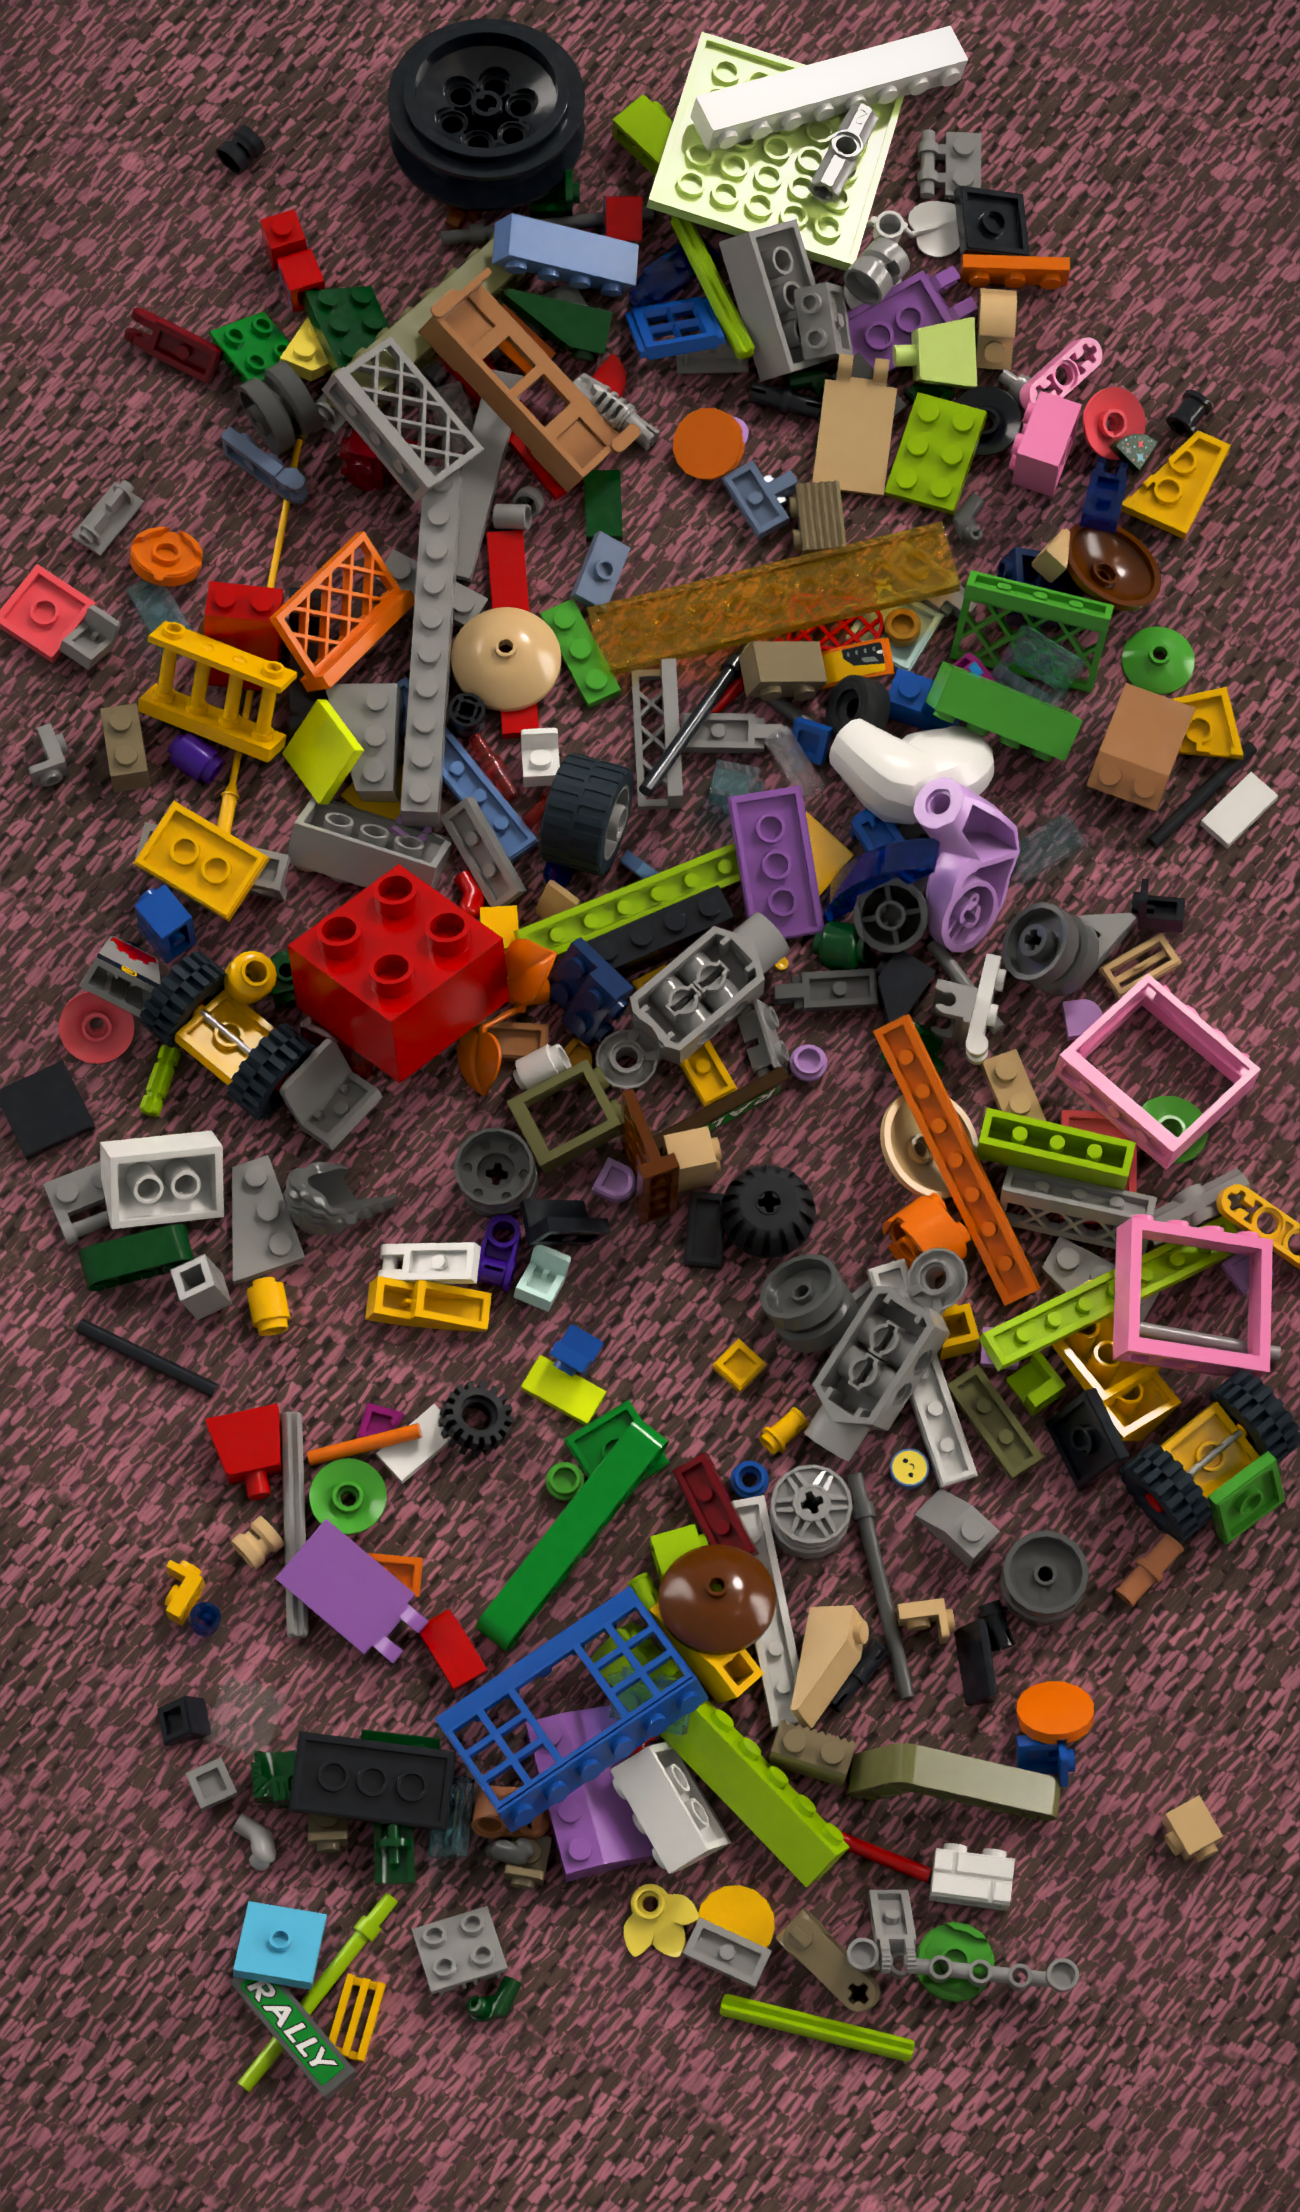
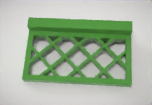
M971 570L965 588L950 658L959 660L966 653L970 652L979 658L985 667L1092 693L1114 605ZM971 601L985 604L992 615L977 623L969 612ZM1012 611L1022 613L1028 622L1015 631L1011 630L1003 616ZM966 620H967V622L969 623L970 627H968L967 629L964 630L965 624H966ZM1048 620L1057 622L1063 630V633L1050 640L1046 638L1039 627L1040 624ZM997 621L1006 635L990 643L981 628ZM1032 629L1042 644L1026 652L1017 637ZM1083 629L1099 632L1098 641L1085 649L1074 635ZM974 632L984 648L976 652L960 649L961 640ZM1068 638L1077 653L1062 661L1052 646ZM1009 641L1020 655L1011 661L1001 659L995 650ZM1045 650L1056 664L1046 670L1037 668L1031 660L1033 656ZM1095 652L1093 660H1091L1088 655ZM1082 659L1090 670L1088 680L1072 677L1066 667Z

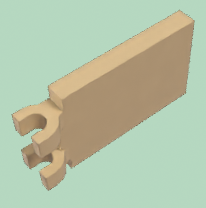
M839 353L836 380L825 379L812 482H833L837 480L840 482L841 492L884 497L897 388L886 387L890 360L875 358L873 380L851 377L854 355Z

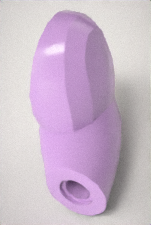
M941 777L929 781L922 787L915 798L913 810L918 823L931 838L939 855L930 869L926 887L925 901L929 908L927 930L931 937L945 949L951 952L963 953L973 948L987 934L995 922L1005 902L1010 877L1020 848L1017 826L994 804L955 780Z

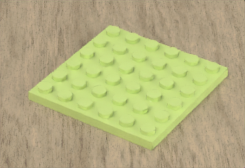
M702 32L646 207L735 236L796 219L808 259L846 271L854 263L858 255L904 96L896 98L887 104L877 103L868 106L873 108V112L879 117L878 123L858 159L855 171L849 176L836 203L828 202L825 204L814 199V195L808 190V187L829 148L833 135L840 128L847 112L832 116L823 122L813 121L802 124L791 131L781 130L770 133L759 140L749 139L738 142L727 149L717 148L707 151L690 118L696 96L807 65Z

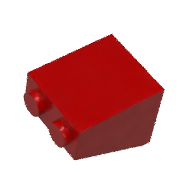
M209 581L204 615V636L265 660L280 663L283 639L269 618L284 604L283 589ZM211 667L208 685L228 687L230 674ZM244 680L242 689L262 691L263 687Z

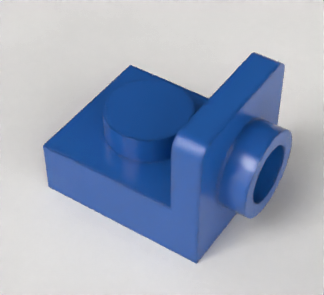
M868 809L858 813L851 822L849 835L853 841L858 839L872 864L905 847L906 841L896 825L892 822H883Z

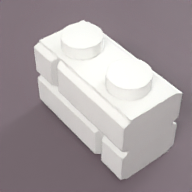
M945 1843L943 1849L936 1848L934 1853L929 1901L1007 1911L1011 1901L1015 1859L1006 1858L1007 1852L999 1849L987 1848L983 1849V1854L967 1852V1846Z

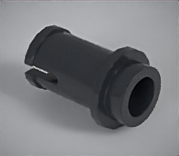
M1000 1600L979 1606L980 1614L977 1618L984 1619L987 1623L992 1652L1001 1651L1016 1645L1004 1613L1007 1611V1607H1002Z

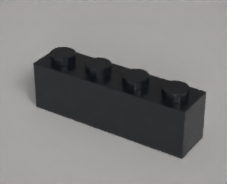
M716 885L586 942L623 978H626L680 955L713 926L733 932L734 915L719 885Z

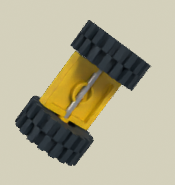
M191 952L189 957L186 955L182 958L179 965L176 963L171 968V972L167 976L164 975L160 980V985L155 987L150 993L152 996L143 1005L145 1009L140 1013L141 1018L139 1022L168 1047L175 1048L176 1045H180L228 1085L227 1089L229 1091L227 1096L254 1119L261 1121L264 1117L271 1116L273 1110L276 1112L281 1107V1104L284 1102L280 1095L281 1086L286 1078L294 1073L310 1056L316 1046L290 1024H281L276 1029L247 1004L239 1003L231 998L224 987L225 971L203 952Z
M1244 1369L1238 1370L1210 1393V1405L1161 1446L1158 1444L1155 1446L1154 1443L1148 1444L1119 1470V1473L1122 1475L1120 1478L1127 1486V1492L1134 1497V1502L1137 1506L1142 1508L1145 1512L1144 1514L1154 1522L1160 1531L1163 1530L1165 1534H1169L1178 1542L1183 1543L1213 1518V1510L1210 1508L1208 1495L1268 1451L1272 1454L1278 1464L1300 1446V1433L1298 1432L1300 1428L1292 1420L1294 1417L1290 1411L1283 1407L1284 1403L1280 1398L1277 1399L1273 1395V1390L1269 1386L1265 1387L1260 1378L1257 1376L1254 1378L1251 1372H1245Z

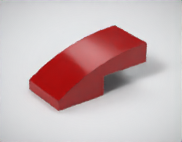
M450 1609L430 1619L421 1632L418 1633L453 1692L488 1673L484 1662Z

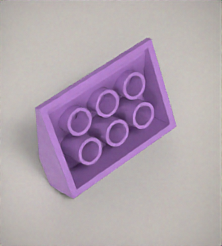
M623 1703L628 1713L634 1710L629 1703ZM610 1705L564 1712L537 1719V1722L561 1757L564 1758L622 1717L615 1707ZM526 1722V1735L530 1744L538 1736L530 1724ZM545 1746L532 1754L537 1776L556 1763ZM629 1757L620 1759L602 1771L597 1778L586 1782L570 1793L562 1802L554 1804L547 1809L565 1882L654 1859L652 1843L646 1834L644 1835L638 1830L632 1818L634 1812L627 1799L624 1800L618 1795L613 1786V1779L615 1778L610 1770Z

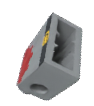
M110 936L94 959L79 987L140 1017L141 1011L145 1009L143 1005L152 996L150 993L161 983L159 963L154 956L140 950L134 942L123 941L115 936Z

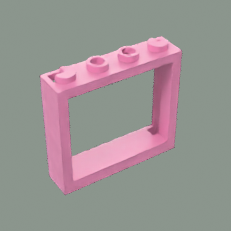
M1147 974L1059 1055L1053 1073L1167 1170L1254 1087L1261 1069L1249 1059L1250 1056L1248 1054L1241 1053L1229 1043L1221 1031L1213 1029L1202 1020L1193 1007L1183 1004L1171 993L1166 985L1162 986L1152 976ZM1141 1006L1146 1008L1234 1083L1228 1091L1178 1138L1085 1059Z
M1146 1214L1133 1215L1130 1219L1119 1225L1116 1229L1113 1360L1228 1378L1240 1369H1244L1245 1372H1251L1254 1378L1256 1376L1261 1378L1270 1372L1273 1240L1259 1238L1258 1233L1251 1231H1242L1236 1234L1224 1232V1228L1220 1226L1191 1227L1187 1221L1183 1220L1154 1221L1153 1216ZM1142 1239L1249 1256L1247 1354L1139 1337Z

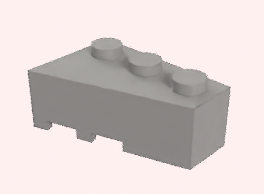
M334 684L331 688L325 689L329 703L364 749V752L350 771L356 792L362 801L400 803L404 694L398 684Z

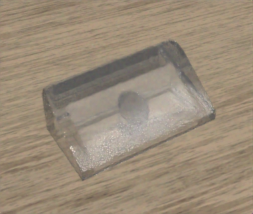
M783 726L765 738L766 746L791 786L801 785L805 802L812 800L824 789V783L788 726Z

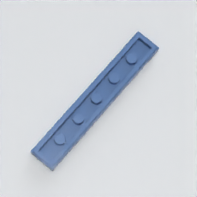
M405 676L397 682L404 694V736H406L409 680ZM446 727L443 784L458 803L466 797L475 798L510 862H515L539 845V840Z

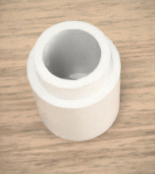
M557 1043L553 1046L547 1044L516 1060V1069L513 1070V1076L521 1090H529L572 1066L568 1055L560 1044Z

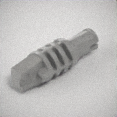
M585 373L573 381L575 386L597 408L600 415L614 430L621 433L633 423L641 431L635 441L645 450L654 445L660 436V431L637 415L634 405L631 403L627 404V400L623 397L618 399L619 394L612 391L610 393L611 388L602 384Z

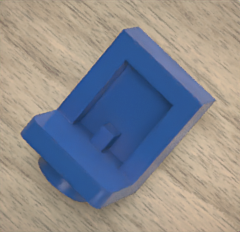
M572 1324L568 1327L561 1341H556L549 1353L557 1359L553 1366L572 1377L576 1371L585 1376L601 1350L603 1342Z
M1027 1735L1016 1736V1767L1041 1774L1057 1773L1058 1778H1060V1787H1068L1069 1772H1075L1073 1748H1066L1065 1740H1057V1744H1045L1033 1740Z

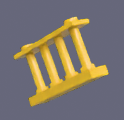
M165 620L148 635L149 643L164 649L158 684L155 683L139 698V712L267 763L285 747L286 734L274 730L271 724L277 693H282L297 678L296 671L284 667L279 662L265 660L186 629L182 624ZM178 654L197 661L191 697L173 689ZM211 667L230 674L224 710L205 701ZM244 680L263 687L257 723L245 719L238 714Z

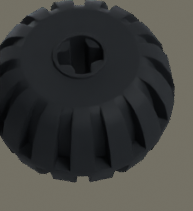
M776 1165L755 1166L738 1175L727 1187L720 1209L723 1228L735 1246L751 1256L763 1259L779 1258L799 1248L809 1237L816 1216L813 1195L805 1182L794 1172L784 1167H776ZM764 1203H771L772 1207H774L773 1212H766L765 1207H763Z

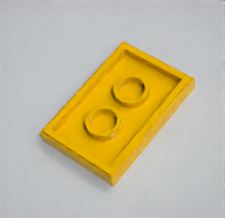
M173 801L133 863L139 869L230 922L265 868L269 858L176 801Z

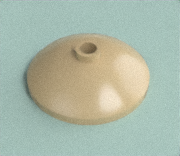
M494 608L471 618L457 634L451 651L452 672L461 691L479 696L484 702L485 708L503 712L522 710L542 700L554 687L561 669V649L553 630L535 614L519 608ZM504 645L512 648L508 653H503L499 649Z
M904 1095L899 1096L887 1108L880 1129L882 1152L890 1171L906 1189L917 1196H929L932 1193H936L942 1200L951 1198L950 1191ZM950 1098L975 1152H977L979 1142L973 1124L963 1109Z

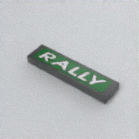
M237 1977L230 1981L231 1985L327 2101L358 2076L354 2068L285 1985Z

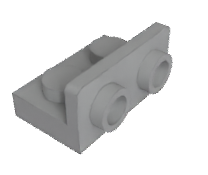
M824 282L795 289L794 298L803 358L808 361L824 357L839 360V353L853 355L843 286Z

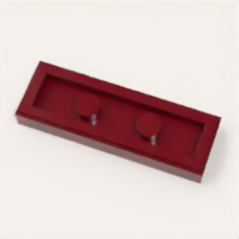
M704 1452L672 1470L709 1545L721 1544L737 1547L752 1554L754 1557L759 1554L709 1454Z

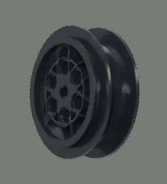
M473 19L439 28L424 36L403 55L390 79L388 88L389 136L394 158L403 174L419 190L431 198L453 207L473 211H501L534 202L557 188L565 180V170H573L581 155L585 136L583 116L585 92L581 74L570 55L556 41L546 34L520 23L500 19Z

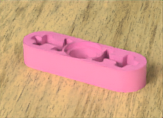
M1090 337L1074 340L1022 386L1020 402L1023 408L1026 410L1029 402L1036 403L1037 390L1046 387L1049 389V391H1045L1046 393L1064 398L1100 365L1102 361L1100 344ZM1083 349H1085L1087 352L1084 356L1085 361L1075 363L1073 360L1079 359L1084 353ZM1058 366L1063 367L1067 373V381L1064 385H1061L1055 376Z

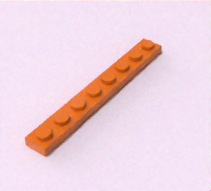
M910 1014L904 1015L874 1030L873 1033L1004 1306L1041 1289Z

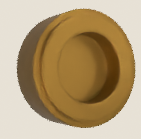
M900 608L893 610L887 615L884 623V635L886 638H889V642L892 645L907 647L914 644L919 638L921 622L915 612Z

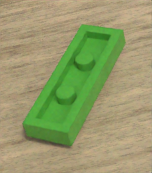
M574 599L541 612L540 618L549 625L557 637L561 649V659L587 708L590 709L621 695V688Z

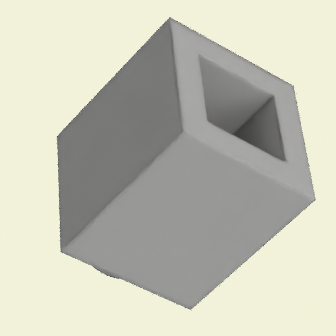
M205 1254L170 1270L180 1302L197 1320L232 1305L223 1273Z

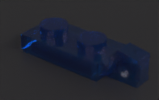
M700 234L714 265L720 262V254ZM678 243L643 269L642 275L637 279L639 285L629 292L628 302L633 308L648 306L653 300L656 304L662 303L697 278L681 243Z

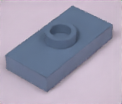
M602 531L595 533L570 597L599 613L605 612L627 559L630 547Z

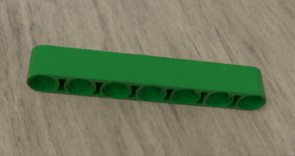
M640 1418L635 1419L477 1621L475 1629L507 1652L516 1642L515 1639L518 1640L661 1457L669 1444V1440Z

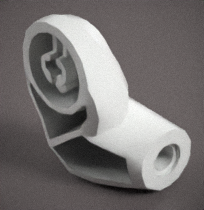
M859 718L851 720L839 731L829 754L832 767L864 807L883 822L910 825L917 823L918 821L913 812L915 798L922 787L929 781L941 777L951 778L980 795L988 787L994 776L993 750L981 735L965 727L958 726L916 732L906 735L901 740Z

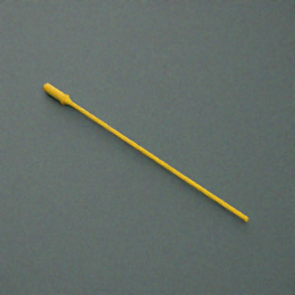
M295 439L290 468L295 467L297 469L302 446L301 439ZM285 499L283 501L267 587L274 588L290 508V501ZM247 690L242 717L248 720L254 690ZM235 750L229 783L225 791L221 793L222 802L217 823L219 828L231 834L236 803L240 797L237 794L236 783L242 752Z

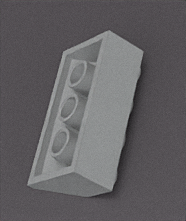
M793 219L720 241V249L739 312L755 346L753 358L760 382L833 360L828 357L811 361L803 358L794 290L815 285L816 283L797 220Z
M312 797L294 822L287 855L291 858L290 864H294L302 871L322 873L330 876L336 882L353 883L365 888L400 864L436 890L453 846V840L450 837L434 832H422L424 829L415 826H402V824L396 823L393 819L331 800L328 805H319L314 797ZM393 825L398 826L409 835L396 836L388 829ZM421 833L427 834V839L424 843L418 838Z

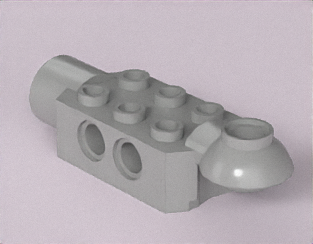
M755 912L733 932L716 926L708 930L630 997V1016L633 1028L631 1030L616 1031L605 1037L598 1046L596 1053L597 1067L600 1066L608 1083L622 1089L637 1088L648 1082L652 1077L659 1060L662 1059L678 1065L682 1064L753 1003V999H758L764 994V974L790 952L783 935L770 920L758 912ZM629 1056L634 1058L637 1063L631 1068H623L618 1065L617 1061L621 1057Z
M932 1248L921 1253L912 1262L908 1272L907 1291L891 1286H874L813 1382L822 1405L805 1430L804 1434L836 1456L850 1462L869 1430L888 1431L950 1334L942 1314L947 1308L955 1305L963 1296L967 1287L968 1275L963 1260L955 1252L945 1248ZM945 1272V1284L941 1288L936 1289V1277L940 1273Z

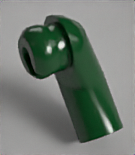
M821 368L787 374L788 385L792 387V391L808 388L821 398H823L825 379L833 380L832 376Z
M504 1975L495 1994L484 1997L472 1996L467 2001L466 2010L471 2018L477 2022L484 2023L503 2018L508 2013L522 1984Z

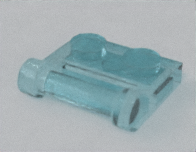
M1023 623L991 675L997 683L1001 681L1014 690L1058 707L1086 661L1031 626ZM1012 662L1054 688L1055 691L1052 696L1009 670Z

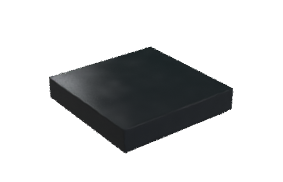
M960 185L954 190L961 255L1030 256L1023 194Z
M63 1060L0 1089V1107L26 1160L96 1129Z
M1096 1387L1085 1390L1045 1423L1078 1491L1092 1486L1130 1456Z

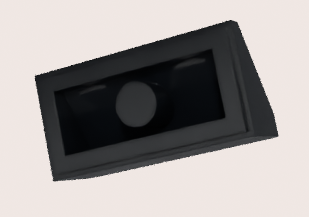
M978 1619L958 1628L954 1632L965 1704L968 1706L994 1703L998 1694L987 1623L984 1619Z

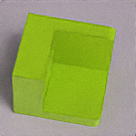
M1040 1351L1033 1354L1030 1362L1010 1375L1006 1381L1032 1417L1063 1396L1066 1388L1065 1383Z

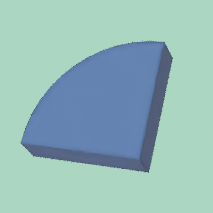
M629 850L620 859L622 861L621 864L641 879L659 873Z

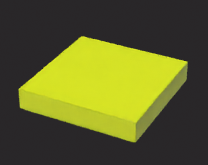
M317 699L282 754L319 805H328L364 752V749L328 700Z

